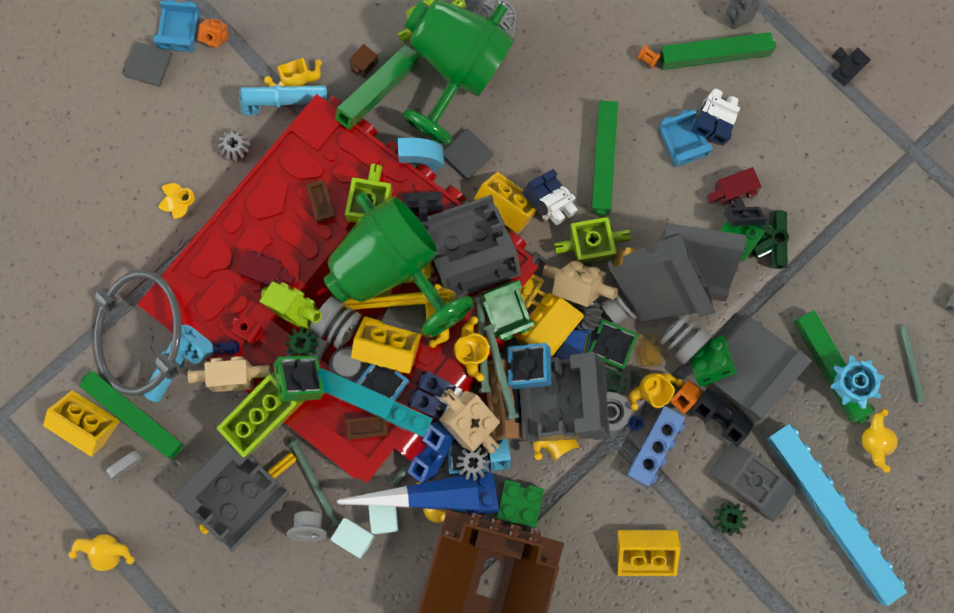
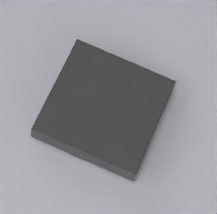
M136 42L124 76L160 87L173 54L167 50Z
M468 128L444 150V158L467 180L494 156V153Z
M416 304L388 307L382 323L421 334V328L426 322V306Z

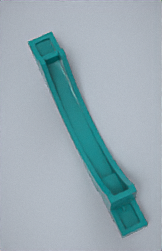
M322 368L318 372V378L322 379L325 393L355 405L401 430L410 431L423 438L425 437L433 418Z

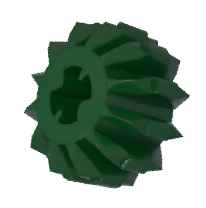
M300 327V332L298 333L294 328L292 329L293 336L290 334L286 335L290 341L284 342V345L289 347L286 349V353H292L291 357L310 356V352L315 355L317 354L313 347H319V343L314 342L318 337L317 335H312L311 329L305 332V328ZM300 340H302L303 342H305V343H304V346H305V347L302 348V349L299 347V345H300L299 341H300Z
M728 502L727 506L724 503L720 504L722 510L715 509L719 516L713 517V520H719L715 527L719 528L722 526L721 533L724 534L727 531L729 536H732L734 532L740 534L739 527L742 529L746 528L742 521L748 520L747 517H742V514L746 512L745 509L738 511L740 504H736L733 507L732 502ZM727 515L734 516L733 523L727 522L726 518H729Z

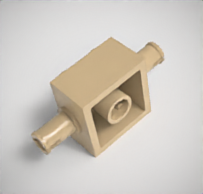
M572 261L562 269L550 266L549 264L545 265L543 269V276L555 279L552 295L586 307L600 295L611 300L616 298L618 289L605 285L607 273L599 268L588 267L579 261Z
M232 357L231 361L215 358L211 359V362H205V370L188 371L189 384L205 382L206 387L213 392L254 389L253 378L267 377L271 374L270 365L252 366L243 357Z
M452 389L446 390L447 396L442 394L441 398L450 408L440 417L439 421L462 447L474 452L482 444L489 453L495 452L496 450L493 446L498 449L499 444L489 434L498 426L500 421L478 395L465 391L458 398Z

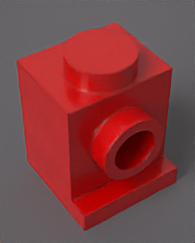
M242 314L240 317L236 316L230 325L233 334L251 345L255 344L264 330L261 325ZM246 324L248 326L247 330L242 331L241 328Z

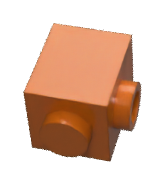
M687 380L670 402L685 414L696 403L703 392L690 380Z

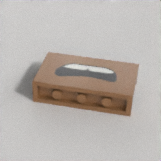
M501 359L508 382V370H511V364L508 363V360ZM488 361L489 388H491V392L487 393L488 408L500 421L498 426L491 432V437L495 441L505 439L524 441L522 436L520 389H512L509 386L515 411L519 414V417L507 420L508 412L494 361Z

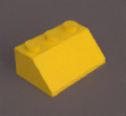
M496 172L481 185L473 199L474 201L492 195L494 205L497 206L504 224L517 234L527 226L537 212L521 193L523 189L499 172Z
M548 293L529 316L535 325L530 327V331L522 334L517 332L513 337L521 346L547 343L551 347L552 357L584 315L563 298Z
M364 317L354 338L351 358L410 374L422 333H414L383 324V321Z
M71 390L47 410L43 426L92 457L104 446L120 420Z
M618 530L616 544L617 576H677L681 549L677 530Z

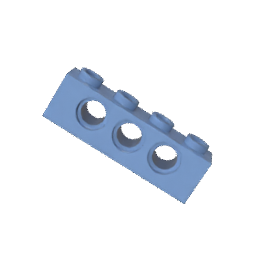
M666 406L660 410L626 477L644 487H649L650 484L654 485L658 478L656 474L658 468H663L667 461V457H665L667 451H672L677 442L674 440L676 434H681L686 425L683 423L684 416ZM662 426L670 428L671 433L669 436L662 433ZM653 443L661 445L662 450L660 453H656L653 450ZM644 460L652 462L653 467L651 470L644 468Z

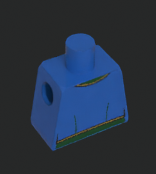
M573 330L558 348L555 357L570 359V355L588 353L592 331Z

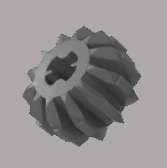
M593 301L588 307L580 304L574 305L584 315L576 327L581 331H595L596 326H600L599 321L603 319L601 317L603 312L600 309L601 305L596 301Z

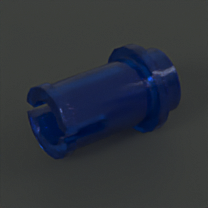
M234 339L228 342L213 343V346H215L213 347V353L215 355L227 353L235 355L240 350L239 342Z
M631 415L626 426L634 431H638L643 428L644 420L639 415Z

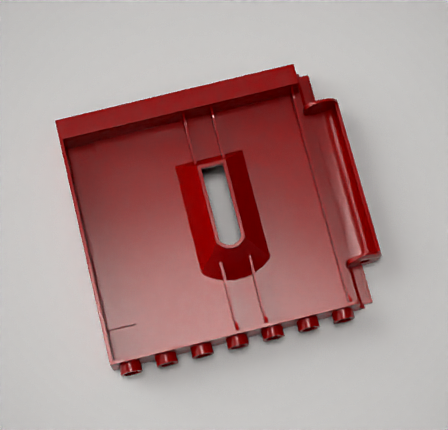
M316 94L161 277L166 280L174 291L181 312L182 325L193 327L212 343L214 351L206 359L208 362L215 358L231 361L232 357H243L252 366L270 365L271 373H274L273 364L277 357L292 355V353H286V349L289 347L285 346L284 342L290 341L286 335L290 334L293 336L292 329L294 328L299 333L300 327L282 319L259 302L262 298V290L266 286L239 276L237 270L246 251L252 253L254 250L262 253L266 259L270 260L272 257L280 260L284 268L288 269L287 273L296 278L293 286L286 285L290 286L292 291L296 288L304 293L303 298L307 297L316 303L315 307L320 310L323 304L330 297L334 296L324 281V277L330 273L328 259L356 224V222L347 221L345 216L352 177L368 180L370 165L375 164V167L380 165L383 168L379 182L391 184L393 190L391 197L395 196L403 202V194L442 191L443 211L463 205L467 200L466 197L451 185L444 190L433 181L437 176L426 165L419 163L414 168L409 163H399L398 144L392 140L386 146L375 138L378 131L365 119L362 118L351 130L335 120L337 108L342 102L334 96H331L326 101ZM325 179L336 217L317 223L306 185ZM428 211V216L440 213L442 211ZM414 212V215L420 219L419 212ZM508 231L507 234L510 235L517 251L521 276L464 295L470 296L473 303L474 298L479 297L478 294L513 280H520L523 288L539 268L538 265L532 262L533 257L523 250L527 244L516 233ZM435 267L434 273L431 274V284L433 287L436 284L441 285ZM155 282L137 305L173 333V315L169 300L163 289ZM403 282L392 288L391 295L420 293L422 291L416 283ZM476 303L461 320L449 328V339L446 342L431 348L429 341L435 340L438 335L427 338L422 334L410 374L399 372L410 383L395 402L433 418L431 424L439 421V419L412 408L407 403L414 389H418L433 397L435 396L416 387L423 370L429 371L462 389L463 393L465 391L470 392L477 383V379L469 376L465 365L460 363L454 354V345L462 336L463 325L472 316L477 317ZM388 307L356 309L354 313L358 312L362 315L361 321L365 316L371 315L373 319L383 321ZM242 314L263 327L264 330L254 345L249 344L231 332L232 327L230 325L236 316L240 317ZM485 314V326H488L489 322ZM361 321L353 337L343 347H353L354 338L361 325ZM244 324L241 330H247L248 326ZM477 324L473 326L475 334H478ZM325 336L321 339L327 342L328 337ZM496 339L499 353L511 339L506 341ZM334 342L329 344L323 357L318 362L319 368L329 371V360L332 354L338 350L334 347ZM490 346L487 362L493 360ZM264 377V378H253L254 389H255L266 377ZM254 389L244 390V391H246V392L250 395V393H251ZM325 392L319 400H305L284 421L357 480L360 477L366 483L370 481L394 449L405 458L413 461L414 457L421 454L428 445L423 441V437L410 431L401 430L387 422L389 436L348 440L346 419L373 417L375 415Z

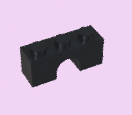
M709 388L702 393L690 410L705 423L709 419L718 421L724 430L722 436L736 447L746 439L754 426L752 421Z

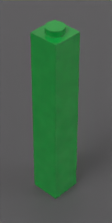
M771 32L665 45L661 47L659 54L661 55L662 70L770 57L776 48V41L772 38Z
M405 44L337 108L335 120L351 130L417 67L420 54Z
M599 100L591 199V213H595L596 216L610 214L612 206L618 113L617 101Z
M813 310L793 323L828 384L832 385L837 374L834 366L844 367L846 363L816 311ZM832 389L851 423L858 421L861 424L870 419L868 415L874 413L868 401L865 409H862L858 403L848 402L843 405V399Z
M91 371L86 373L81 379L82 383L79 386L168 459L173 460L185 446L184 443L135 403L115 390L98 373Z

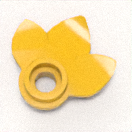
M176 183L166 184L162 186V190L167 196L158 207L162 211L172 212L173 218L178 219L187 213L188 206L192 205L195 200V195L192 190L181 188ZM188 195V200L184 201L183 197Z

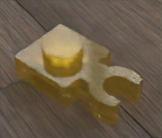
M655 333L651 334V341L646 340L645 334L641 335V341L645 345V347H640L642 367L662 365L660 346H654L656 341Z

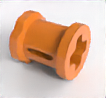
M645 45L637 59L643 60L653 69L661 55L654 53L648 49L649 46Z

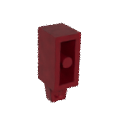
M751 167L719 179L715 184V192L708 194L707 200L709 204L720 201V204L723 203V205L729 203L734 205V198L742 199L747 197L750 199L757 196L762 185L754 168Z
M254 250L252 253L245 252L237 270L240 277L269 287L272 281L279 285L281 282L291 286L294 285L295 276L287 273L288 269L284 268L280 260L272 257L270 260L266 259L262 253Z

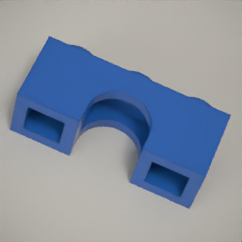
M440 421L430 424L423 438V441L428 445L421 454L414 457L408 473L421 483L436 477L454 440V437Z

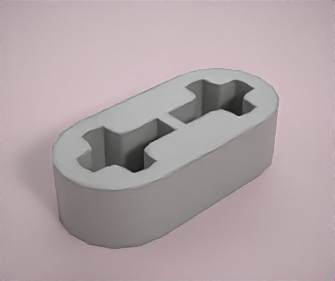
M135 450L109 467L106 472L111 480H114L140 463L143 457L138 450Z

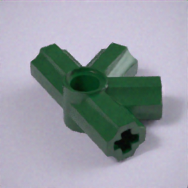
M783 210L771 211L770 224L766 222L765 225H756L766 232L751 253L757 260L770 254V267L773 269H783L788 267L787 242L789 234L787 232V212ZM774 237H780L783 242H777Z

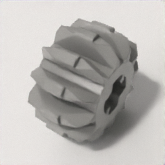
M231 129V134L228 135L227 132H224L225 138L219 137L221 142L218 145L219 150H221L220 154L226 156L228 161L233 158L237 162L238 157H241V159L245 158L243 153L249 154L247 148L251 144L247 141V135H243L242 131L239 130L235 133Z
M478 447L476 453L470 451L469 454L463 449L462 452L465 458L459 455L457 457L463 463H457L456 466L458 468L464 467L460 470L459 474L462 475L468 472L465 478L467 480L470 478V474H473V480L476 481L477 473L483 478L485 475L481 470L489 471L488 467L483 466V464L490 463L488 459L483 460L487 453L484 452L480 456V447ZM472 458L473 461L475 459L478 460L477 468L473 469V466L472 468L468 466L470 464L469 460Z

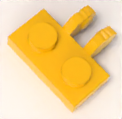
M535 274L531 276L520 290L527 311L531 305L536 308L540 304L534 300L536 295L542 299L547 295L540 290L545 280Z

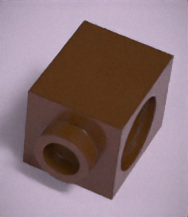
M364 44L349 59L352 72L356 75L360 74L364 78L379 62L378 55Z

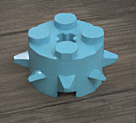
M851 355L849 356L848 365L844 367L834 366L837 374L834 384L830 386L843 399V405L848 402L858 403L862 409H865L867 399L872 397L881 398L878 392L881 385L879 381L883 380L884 376L877 374L878 371L872 365L871 359L867 362H857L854 356Z

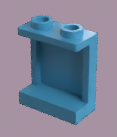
M174 0L160 1L162 12L158 35H154L156 47L163 50L194 52L200 10L197 4L190 1H185L184 3Z
M685 110L676 117L668 116L662 120L659 126L660 133L675 168L709 156L713 151L711 143L707 144L704 137L691 132L696 121V110Z

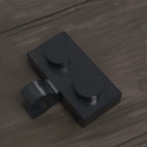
M839 47L832 57L841 65L832 75L845 87L871 59L858 47L849 56H847L842 47Z
M442 191L403 194V203L413 213L419 212L420 222H428V211H443Z
M734 198L735 206L726 208L723 213L731 227L765 225L767 220L759 206L746 207L741 198Z

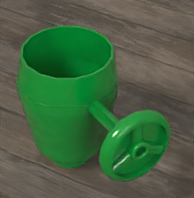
M421 0L418 2L404 27L413 32L410 43L449 83L428 117L412 109H407L403 112L404 119L411 126L443 145H450L452 143L451 134L438 125L437 122L459 88L478 97L509 51L514 39L498 26L508 10L506 6L498 3L490 18L487 19L484 16L443 0H434L430 6Z
M365 192L359 194L356 201L365 214L329 257L328 267L330 273L324 277L327 287L341 302L347 301L350 297L358 302H365L412 278L436 310V313L423 324L421 328L422 334L430 338L449 329L472 309L474 303L470 296H462L446 305L422 272V269L439 253L433 238L414 213L397 197H391L381 204L374 206Z

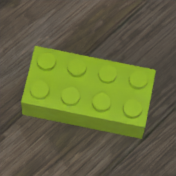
M274 372L269 374L216 429L244 458L252 454L305 400L280 402Z

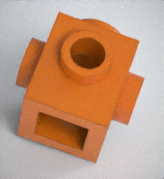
M206 18L200 23L198 41L206 43L210 47L221 46L228 40V24L222 23L218 19Z

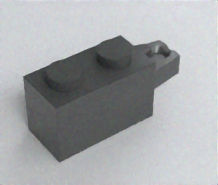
M731 0L725 13L727 24L731 25L735 30L752 21L761 4L758 0Z

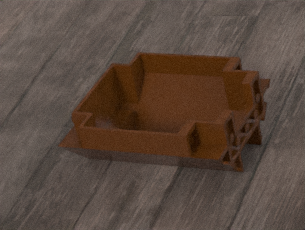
M447 510L417 613H548L564 542L540 536L541 532L529 529V533L521 531L522 527L510 524L509 527L501 525L502 521L491 518L490 522L482 520L483 516L471 513L468 516ZM490 558H497L503 564V572L495 600L476 595L484 563Z

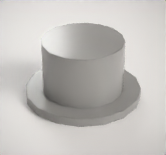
M619 291L614 300L608 298L601 304L616 325L629 316L634 319L637 318L631 306Z
M345 346L336 350L329 360V371L357 383L367 370L368 363L351 358L352 346Z
M608 392L610 431L622 429L628 423L631 417L629 402L624 396Z
M312 511L295 513L293 528L287 531V537L291 540L305 543L325 540L327 533L321 529V514Z

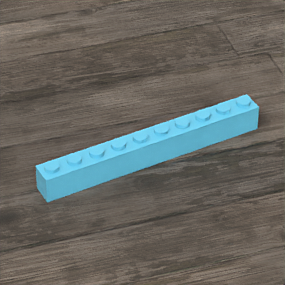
M790 424L783 426L767 437L766 440L880 604L889 606L907 593L904 588L905 583L893 573V566L887 559L884 560L880 554L881 549L875 542L872 543L868 537L869 532L856 520L858 519L856 513L847 507L844 496L840 492L837 493L833 487L834 482L828 475L825 476L821 470L822 465L811 456L809 446L805 442L802 443L798 437L799 432L794 426H790Z

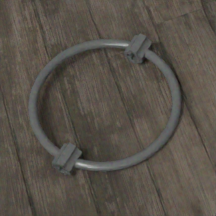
M136 270L119 278L110 289L103 288L96 292L94 298L100 308L94 329L95 355L103 377L115 390L126 395H142L156 388L165 377L173 379L180 374L181 368L176 361L181 341V312L174 291L165 279L151 271ZM148 278L156 282L163 289L169 300L173 315V338L169 354L163 353L155 361L157 369L160 371L158 375L144 386L130 388L119 383L107 367L102 348V329L106 312L111 313L119 306L118 299L114 296L117 291L133 279Z

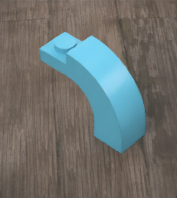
M398 138L399 163L425 164L436 175L437 168H444V151L439 143L422 138Z

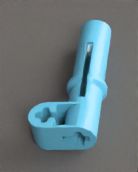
M276 84L274 87H241L239 93L241 114L245 116L256 115L260 112L261 106L275 105L277 108H280V105H308L316 94L327 101L326 86H279V84Z
M182 325L181 341L176 357L180 368L184 366L185 358L193 364H198L209 358L214 351L212 343L188 325ZM171 341L169 347L167 348V350L164 351L163 353H168V354H169L172 341ZM157 368L153 373L150 381H152L160 372ZM165 377L156 388L145 393L144 396L153 402L161 401L173 379Z

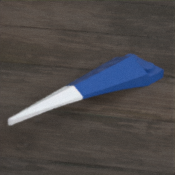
M486 473L483 478L476 474V481L473 480V474H470L468 480L465 479L466 475L337 500L338 504L412 507L475 514L497 513L499 511L493 473Z

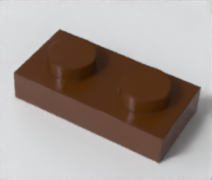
M325 179L307 184V191L317 223L335 218Z
M377 416L346 419L348 440L389 436L387 421Z

